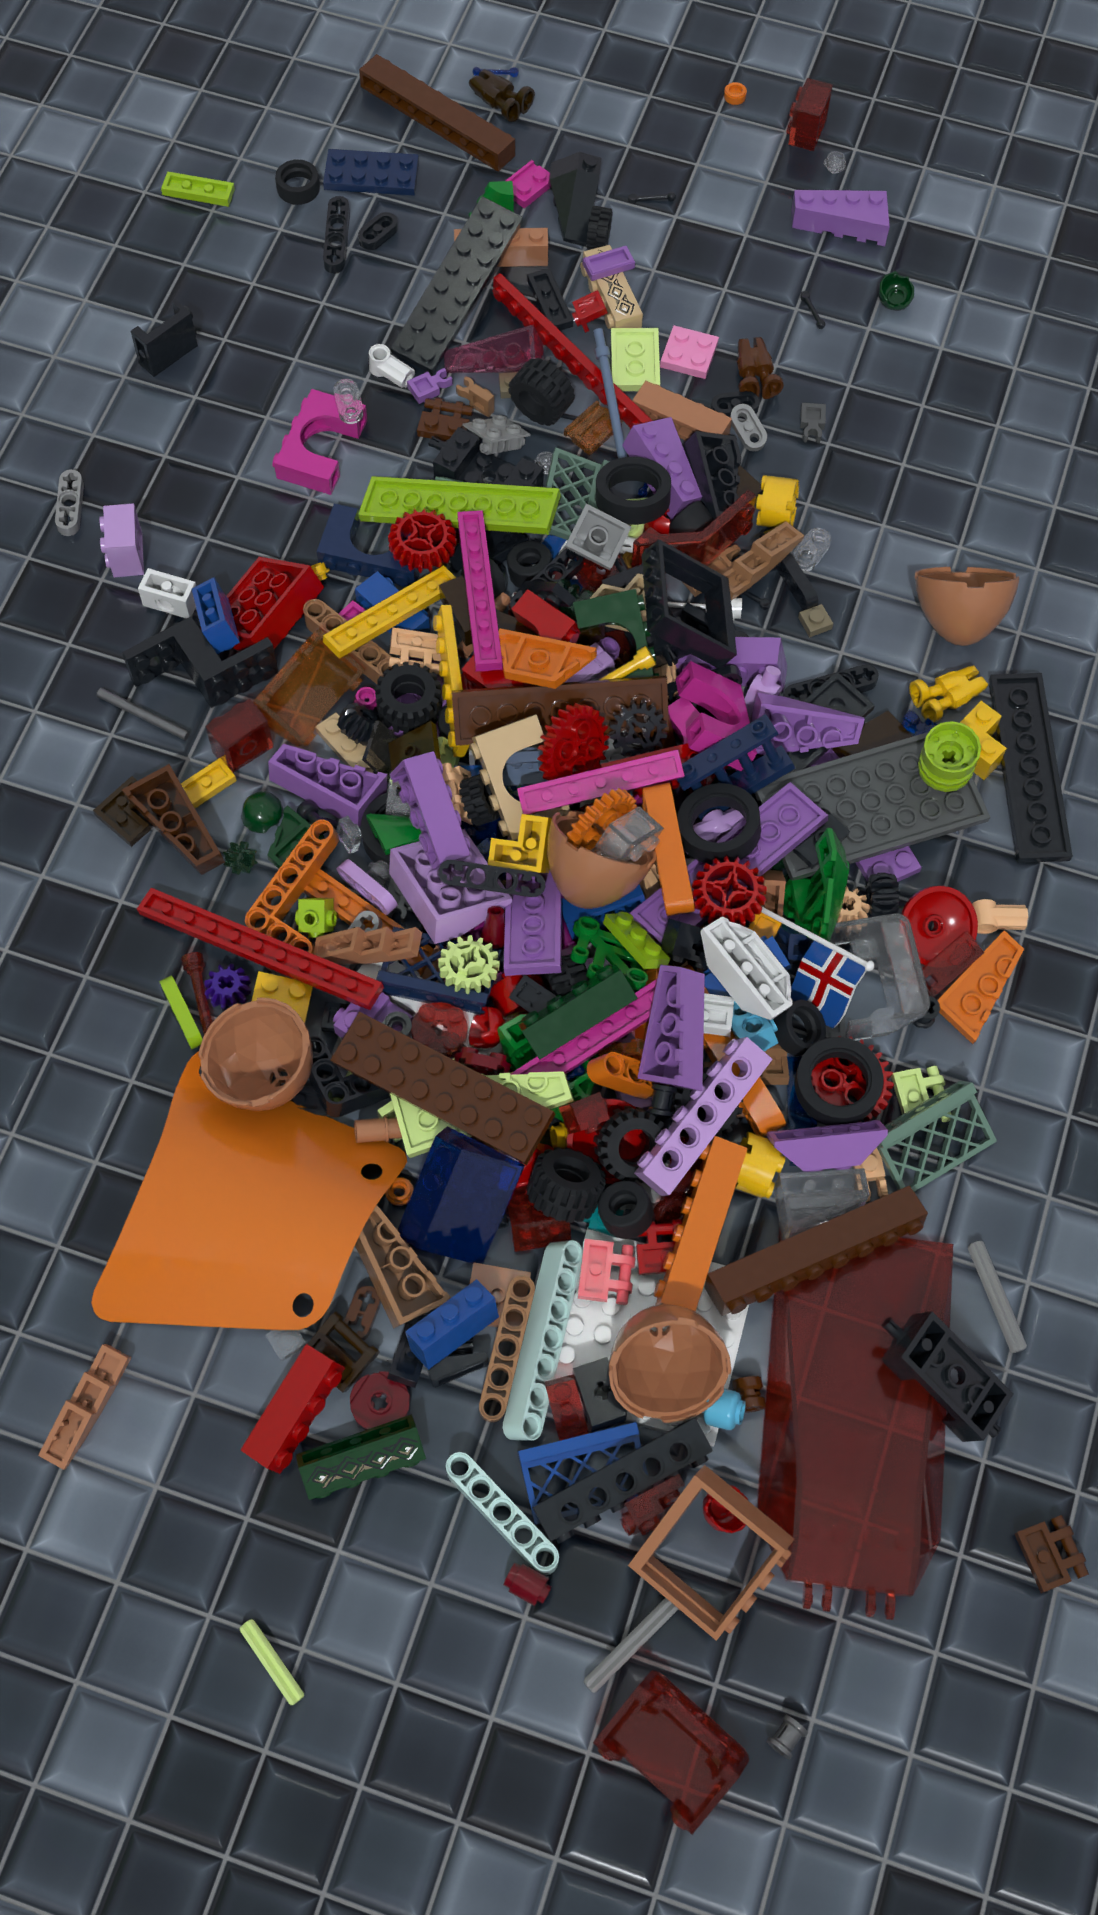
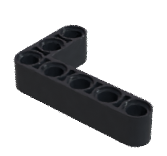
M310 1036L312 1050L319 1054L313 1056V1066L309 1080L327 1115L341 1117L391 1097L387 1091L354 1074L343 1078L337 1065L330 1061L332 1055L325 1041L318 1036ZM439 1041L427 1045L435 1051L451 1059L453 1058V1050L449 1044ZM325 1074V1075H329V1076H331V1077L324 1079V1078H321V1077H319V1076ZM360 1087H364V1088H367L368 1090H367V1091H359V1090H357V1089L360 1088ZM335 1097H338V1098H341L342 1100H341V1101H338V1102H335V1101H332V1100H330V1099L335 1098Z

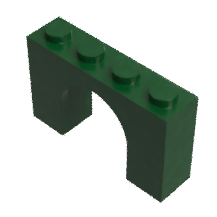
M636 589L573 602L580 631L606 625H618L627 629L633 635L637 651L644 646L648 648L646 637L651 636V633L647 631V621H643L641 611L646 610L643 594H637ZM649 647L648 650L656 662L654 647ZM652 667L648 670L646 668L640 670L639 668L623 678L659 676V673L654 674Z

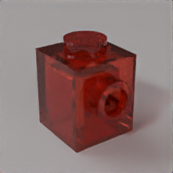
M600 1092L558 1107L568 1134L583 1130L585 1134H589L602 1129L600 1123L610 1120L607 1102L602 1098Z

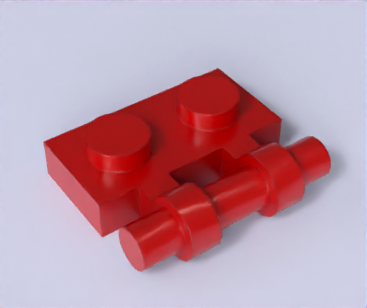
M681 1219L671 1220V1223L655 1224V1221H652L650 1227L638 1236H646L647 1244L636 1245L638 1275L666 1273L663 1263L667 1253L673 1252L676 1242L657 1243V1235L672 1234L673 1236L676 1225L682 1224Z

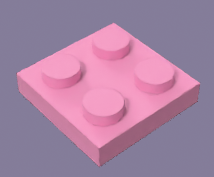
M674 325L660 361V368L706 379L718 346L719 337Z

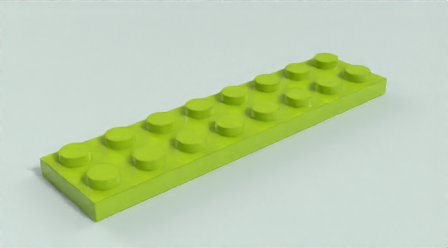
M372 476L359 510V519L363 522L395 524L396 518H403L404 512L412 514L414 508L417 512H422L425 507L428 513L435 509L437 516L444 514L445 520H450L452 527L458 528L457 512L483 510L485 530L549 535L561 493L559 488Z

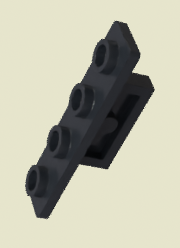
M485 530L489 558L498 566L507 560L508 553L514 546L528 541V538L523 535L525 533ZM460 543L457 544L454 555L450 557V563L455 572L463 568Z

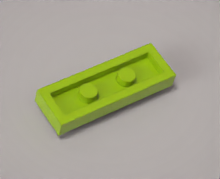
M167 171L161 191L164 196L229 207L235 187L234 183Z
M618 912L605 915L603 924L643 969L660 968V965L668 966L670 957L647 934V931L633 920L631 914Z

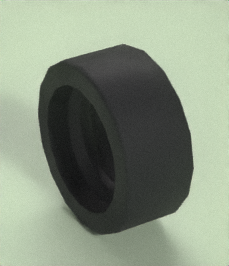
M298 159L290 160L280 165L276 171L277 192L279 197L285 202L293 205H302L311 202L318 195L320 190L319 174L316 167L310 162ZM295 177H304L310 180L308 184L301 187H291L285 184L286 181Z
M802 999L793 1001V1005L773 1018L778 1028V1031L774 1032L778 1044L787 1053L796 1056L803 1055L812 1045L826 1037V1023L823 1015L815 1005ZM793 1013L799 1016L805 1025L807 1032L806 1042L799 1039L793 1029Z

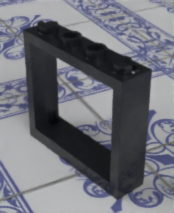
M659 539L656 540L642 553L647 631L718 669L722 668L737 655L729 578ZM665 573L705 594L709 636L669 615Z

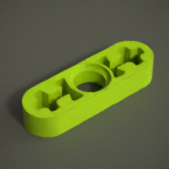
M171 975L160 980V985L191 1050L201 1046L203 1039L173 976Z

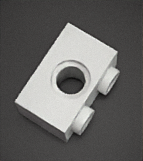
M147 569L138 587L143 606L183 618L191 617L196 608L192 588L196 587L194 581Z

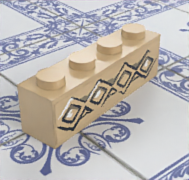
M610 245L584 251L583 258L612 250ZM581 262V272L584 277L587 276L590 292L599 291L608 312L605 314L607 328H642L643 313L624 273L620 272L591 281L582 264L583 262Z

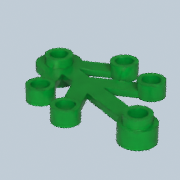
M588 916L580 917L573 926V932L577 935L578 942L577 946H574L572 949L571 960L579 964L585 963L589 955L587 946L590 941L596 948L593 962L589 964L586 976L590 980L604 966L606 959L612 966L616 964L634 993L644 988L648 981V975L643 971L645 969L642 968L612 933L600 930V924L596 919ZM604 941L613 943L614 946H613V945H610V944H607V943H605ZM621 959L630 961L632 968L629 969Z

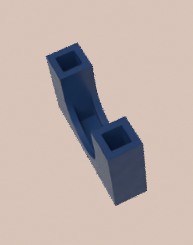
M334 503L316 551L318 563L324 562L326 568L330 570L347 572L353 576L371 577L378 571L383 577H388L393 583L403 587L409 586L418 580L420 574L418 568H414L410 572L408 565L401 567L399 561L394 560L391 551L379 555H369L356 549L353 541L360 524L358 509ZM411 533L407 535L403 541L407 540L408 536H410Z

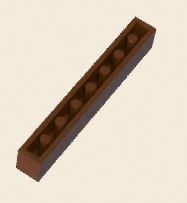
M376 54L359 69L360 85L363 89L499 172L515 157V138L510 134L505 133L456 101L451 100L405 70L395 66L389 60Z
M909 1185L708 1273L704 1288L721 1316L729 1313L737 1314L753 1302H764L780 1290L789 1291L807 1278L809 1280L816 1279L825 1270L832 1267L838 1269L854 1257H865L881 1245L886 1247L894 1244L899 1237L906 1234L910 1236L917 1234L923 1229L928 1212Z

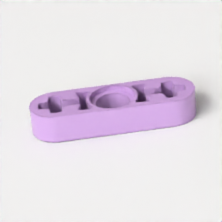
M346 859L337 867L341 878L385 915H388L398 906L394 897L351 860Z

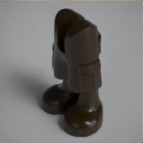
M486 69L480 71L479 76L475 75L469 80V86L475 94L491 108H499L502 116L510 122L518 120L520 113L525 114L533 103L535 92L531 87L524 86L516 93L513 91L514 86L510 81Z

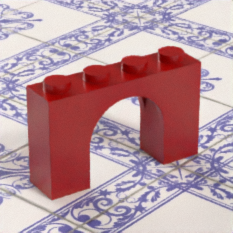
M528 589L511 609L516 620L538 636L576 643L579 638L580 630L574 620ZM474 655L461 669L467 680L479 689L534 685L505 679L503 666L502 670L476 672Z

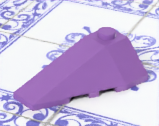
M758 692L751 715V722L764 714L768 716L779 734L772 738L771 741L775 748L782 745L786 753L795 751L802 753L808 752L809 749L820 747L834 748L858 744L865 720L861 716L783 696ZM762 745L756 748L757 754H766Z

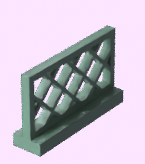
M555 447L545 487L558 488L553 480L557 477H561L566 486L559 488L561 493L559 501L562 505L557 507L554 517L557 525L551 526L549 534L565 540L569 539L572 532L567 526L576 525L580 517L573 510V506L579 504L583 510L586 505L585 501H587V504L598 509L595 500L596 477L600 469L610 461L604 460L602 464H598ZM558 458L566 460L570 467L563 469L558 462ZM584 467L592 470L593 475L586 478L580 468ZM574 471L579 481L572 483L567 473ZM583 485L588 495L582 497L576 487ZM570 490L575 500L568 502L562 494L563 492ZM566 510L571 519L564 522L558 512Z
M958 1081L885 1125L888 1129V1135L877 1146V1149L898 1190L905 1187L902 1181L905 1168L916 1171L914 1182L910 1184V1187L915 1192L997 1142L974 1095L977 1091L973 1082ZM967 1101L972 1108L969 1120L958 1117L961 1105ZM942 1116L950 1118L946 1134L935 1131L937 1120ZM957 1120L968 1124L964 1140L953 1137ZM974 1126L982 1128L986 1139L978 1144L970 1142ZM919 1130L927 1132L923 1148L911 1145L914 1133ZM934 1134L945 1137L941 1154L929 1150ZM951 1140L963 1143L960 1155L955 1158L947 1156ZM896 1144L904 1146L900 1162L893 1161L887 1149ZM910 1148L922 1151L918 1168L906 1165ZM928 1154L940 1157L937 1169L932 1172L924 1170Z

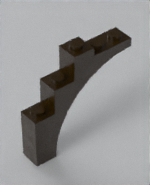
M463 576L440 584L439 592L442 604L451 605L454 626L465 646L472 644L465 579ZM496 609L498 631L501 628L538 636L518 622L515 617ZM605 626L580 631L576 644L592 645L595 642L598 643L601 639L605 638Z

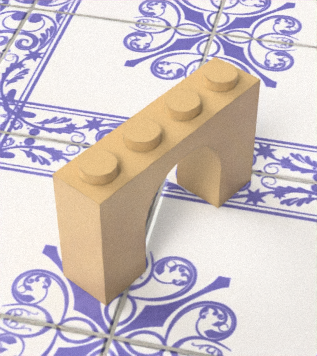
M532 715L472 737L473 743L470 744L475 760L479 759L483 768L479 770L483 784L485 786L489 784L492 793L489 796V801L492 809L499 812L501 821L498 822L501 834L503 837L507 836L508 840L512 841L518 839L521 814L523 812L520 801L514 799L504 786L503 769L506 761L515 752L544 741L540 738L544 734L537 715ZM568 805L531 815L552 818L557 812L561 813L560 816H566L571 810Z

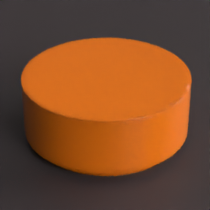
M729 83L724 90V99L732 105L742 104L746 99L747 89L741 83Z

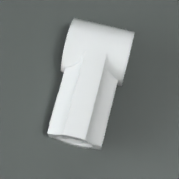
M376 344L370 348V372L374 376H384L401 388H406L407 381L414 377L415 370L392 356L386 345Z

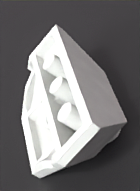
M720 917L700 931L707 967L741 1010L772 1020L793 1005L789 973L755 931L740 924L730 922L725 917Z

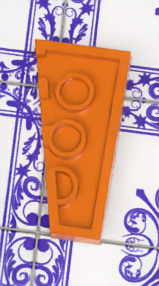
M1005 930L937 1000L940 1004L939 1013L972 1044L976 1042L980 1035L979 1032L991 1014L996 1000L1001 995L1007 979L1012 974L1024 951V948Z

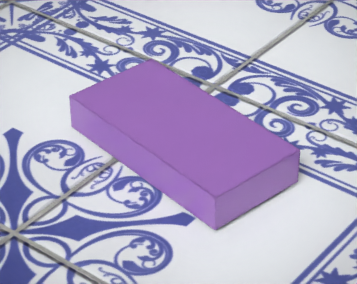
M627 246L585 257L582 263L591 281L635 268V261Z

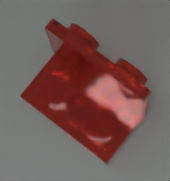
M527 1185L504 1189L515 1252L546 1247L552 1242L572 1240L570 1223L564 1220H554L555 1218L543 1215L542 1211H538L534 1207V1203H531L528 1199Z

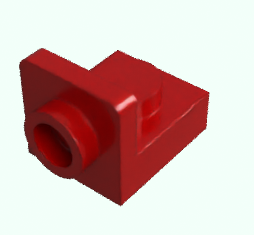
M598 290L572 302L576 310L572 313L577 327L582 325L585 333L589 331L586 323L608 313Z

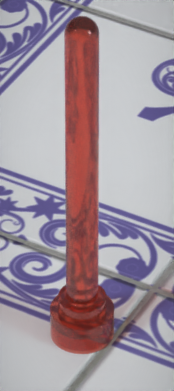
M192 952L182 956L181 961L183 970L187 971V974L191 976L201 1025L205 1035L212 1023L201 974L205 962L202 953Z

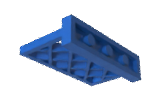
M637 1422L517 1451L534 1525L540 1524L532 1506L537 1504L543 1493L549 1497L552 1496L545 1489L553 1475L555 1474L569 1483L568 1486L575 1483L583 1467L593 1473L597 1471L586 1464L592 1452L601 1451L610 1458L606 1463L608 1465L612 1460L619 1459L615 1455L621 1445L633 1442L635 1449L641 1447ZM616 1446L612 1454L605 1450ZM586 1454V1456H585V1458L583 1459V1461H581V1460H579L578 1458L575 1457V1456H579V1455ZM571 1458L580 1464L572 1480L556 1471L563 1459ZM557 1461L553 1469L546 1465L547 1463ZM644 1461L643 1471L646 1475H648L646 1463ZM541 1465L551 1472L542 1488L531 1481L528 1468ZM625 1473L620 1484L616 1483V1486L619 1490H627L622 1486L627 1480L629 1474ZM533 1487L540 1491L536 1498L534 1496ZM593 1488L589 1492L588 1497L589 1500L592 1497L598 1501L592 1505L599 1506L604 1501L593 1494L596 1488ZM653 1492L647 1494L644 1497L653 1495ZM635 1494L626 1500L628 1502L639 1499V1497ZM567 1503L564 1506L569 1510L561 1511L563 1518L578 1514V1508H573Z

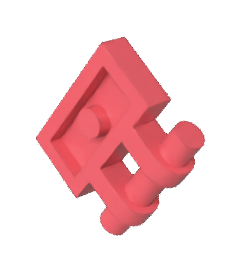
M585 1239L578 1299L607 1302L608 1291H613L617 1293L616 1303L627 1305L628 1297L632 1293L633 1287L630 1278L631 1269L635 1267L636 1260L633 1257L634 1246L622 1245L621 1254H613L614 1242ZM611 1265L620 1267L618 1280L610 1279Z

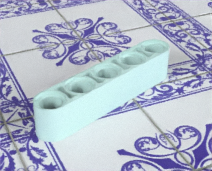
M462 1452L452 1454L446 1462L449 1480L533 1569L544 1575L553 1573L558 1567L559 1553L556 1547L469 1455ZM457 1462H464L469 1468L464 1475L458 1476L451 1471L452 1466ZM478 1484H485L490 1491L486 1497L477 1498L472 1493L473 1488ZM499 1506H505L511 1511V1515L507 1520H497L493 1515L495 1509ZM524 1528L531 1532L532 1539L528 1543L522 1544L516 1541L515 1533L519 1529ZM547 1551L552 1554L554 1561L550 1566L543 1567L537 1563L536 1557L540 1552Z

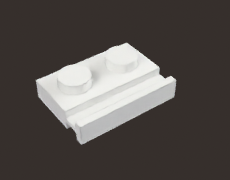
M704 993V1033L730 1037L734 999L732 997Z

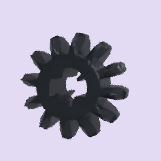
M358 703L348 704L342 710L337 726L348 739L353 740L356 744L360 743L363 746H367L368 744L372 745L378 739L383 723L379 719V715L372 712V709L369 710L365 705L360 706Z
M884 872L869 876L866 892L871 916L878 918L896 916L899 909L900 891L895 874Z

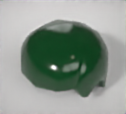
M896 271L886 274L879 284L878 296L880 302L886 308L895 311L907 308L914 298V286L909 277L900 276Z
M259 791L247 797L243 803L241 813L244 826L251 832L266 833L272 826H277L283 814L281 801L274 794L267 791Z

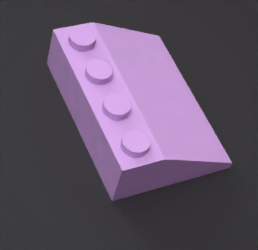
M465 829L462 830L463 835L468 838L471 847L470 856L463 861L488 865ZM420 841L390 849L389 874L434 944L461 937L485 921L489 907L499 906L505 908L512 903L511 896L506 893L442 883L437 876V869L432 870ZM449 865L447 869H443V874L447 875V880H451L452 876L462 877L460 883H465L464 874L467 866H462L463 871H456L453 869V865ZM479 868L473 869L470 873L471 882L476 885L483 883L485 880L484 871ZM497 879L498 885L505 889L500 880Z

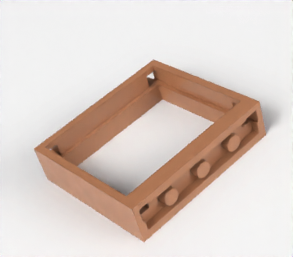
M704 1465L695 1474L628 1566L717 1641L724 1630L730 1634L739 1623L740 1619L736 1617L737 1613L741 1609L746 1613L756 1601L757 1597L753 1594L758 1587L762 1590L767 1587L775 1576L770 1572L774 1565L777 1564L781 1568L790 1557L792 1552L788 1547L794 1538ZM702 1489L775 1548L724 1615L653 1556Z

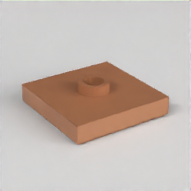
M473 1263L470 1284L477 1279L496 1300L499 1318L488 1326L496 1328L499 1326L510 1281L518 1275H525L531 1278V1272ZM518 1283L513 1287V1292L517 1297L523 1298L528 1295L529 1287L524 1283ZM511 1312L506 1316V1322L512 1327L519 1326L523 1321L522 1316L517 1312Z

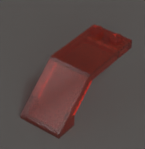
M750 490L745 492L702 532L659 534L652 527L648 528L633 542L631 568L642 564V553L658 539L708 566L741 535H747L752 529V519L756 509V495Z

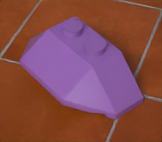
M880 1120L767 1132V1137L772 1145L802 1171L808 1173H820L823 1169L831 1168L848 1170L851 1166H859L888 1135V1129Z

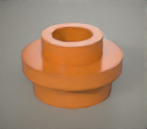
M397 1177L385 1192V1195L391 1204L403 1206L411 1201L414 1195V1188L408 1179ZM400 1188L405 1191L404 1195L402 1196H396L394 1194V1192Z

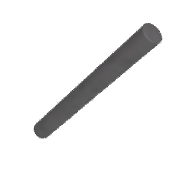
M100 688L97 692V697L183 740H187L190 736V731L104 688Z

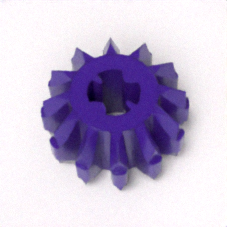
M219 964V972L210 971L209 976L211 979L204 982V986L207 988L205 996L207 999H211L210 1002L214 1008L221 1005V1009L225 1011L230 1005L237 1004L238 1002L245 1004L247 1002L245 996L251 995L252 990L249 987L251 983L250 977L245 976L244 969L239 968L235 970L232 964L227 969H224Z

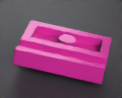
M531 160L509 177L506 181L513 182L514 202L525 209L549 190L550 172L540 165L536 166L534 161Z

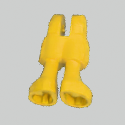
M973 665L958 671L947 672L935 678V685L929 687L923 680L916 679L910 683L909 690L916 708L922 707L921 714L923 718L930 723L941 720L945 709L955 710L968 703L973 697L978 696V694L988 687V683L983 677H977L979 671ZM937 696H942V697H944V698H942V699H940V700L934 699V698H936Z

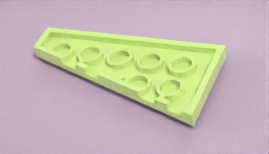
M564 1072L484 1075L548 1109L574 1101ZM390 1094L405 1150L409 1158L472 1137Z

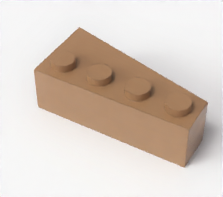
M376 1205L355 1246L394 1329L438 1308L451 1297L441 1288L434 1275L425 1268L417 1258L418 1255L411 1247L409 1248L397 1229Z

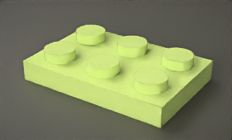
M611 328V374L613 383L622 391H639L645 380L660 386L658 328Z

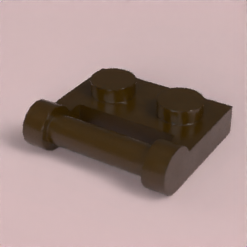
M336 1311L325 1321L307 1344L345 1367L341 1381L336 1386L344 1393L347 1392L366 1367L374 1361L380 1351L374 1345L369 1346L342 1321L344 1317ZM334 1329L362 1355L358 1361L329 1336Z

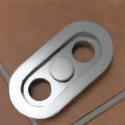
M747 404L735 406L732 409L730 418H732L731 425L740 441L749 451L761 450L766 443L767 433L756 413ZM742 416L746 421L740 422L738 417ZM750 437H756L758 442H751Z

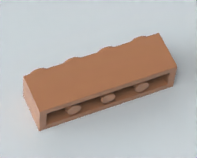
M519 228L497 267L548 266V228ZM454 229V242L462 229Z
M646 380L632 400L653 421L671 417L679 438L685 441L695 431L722 435L730 434L732 418Z

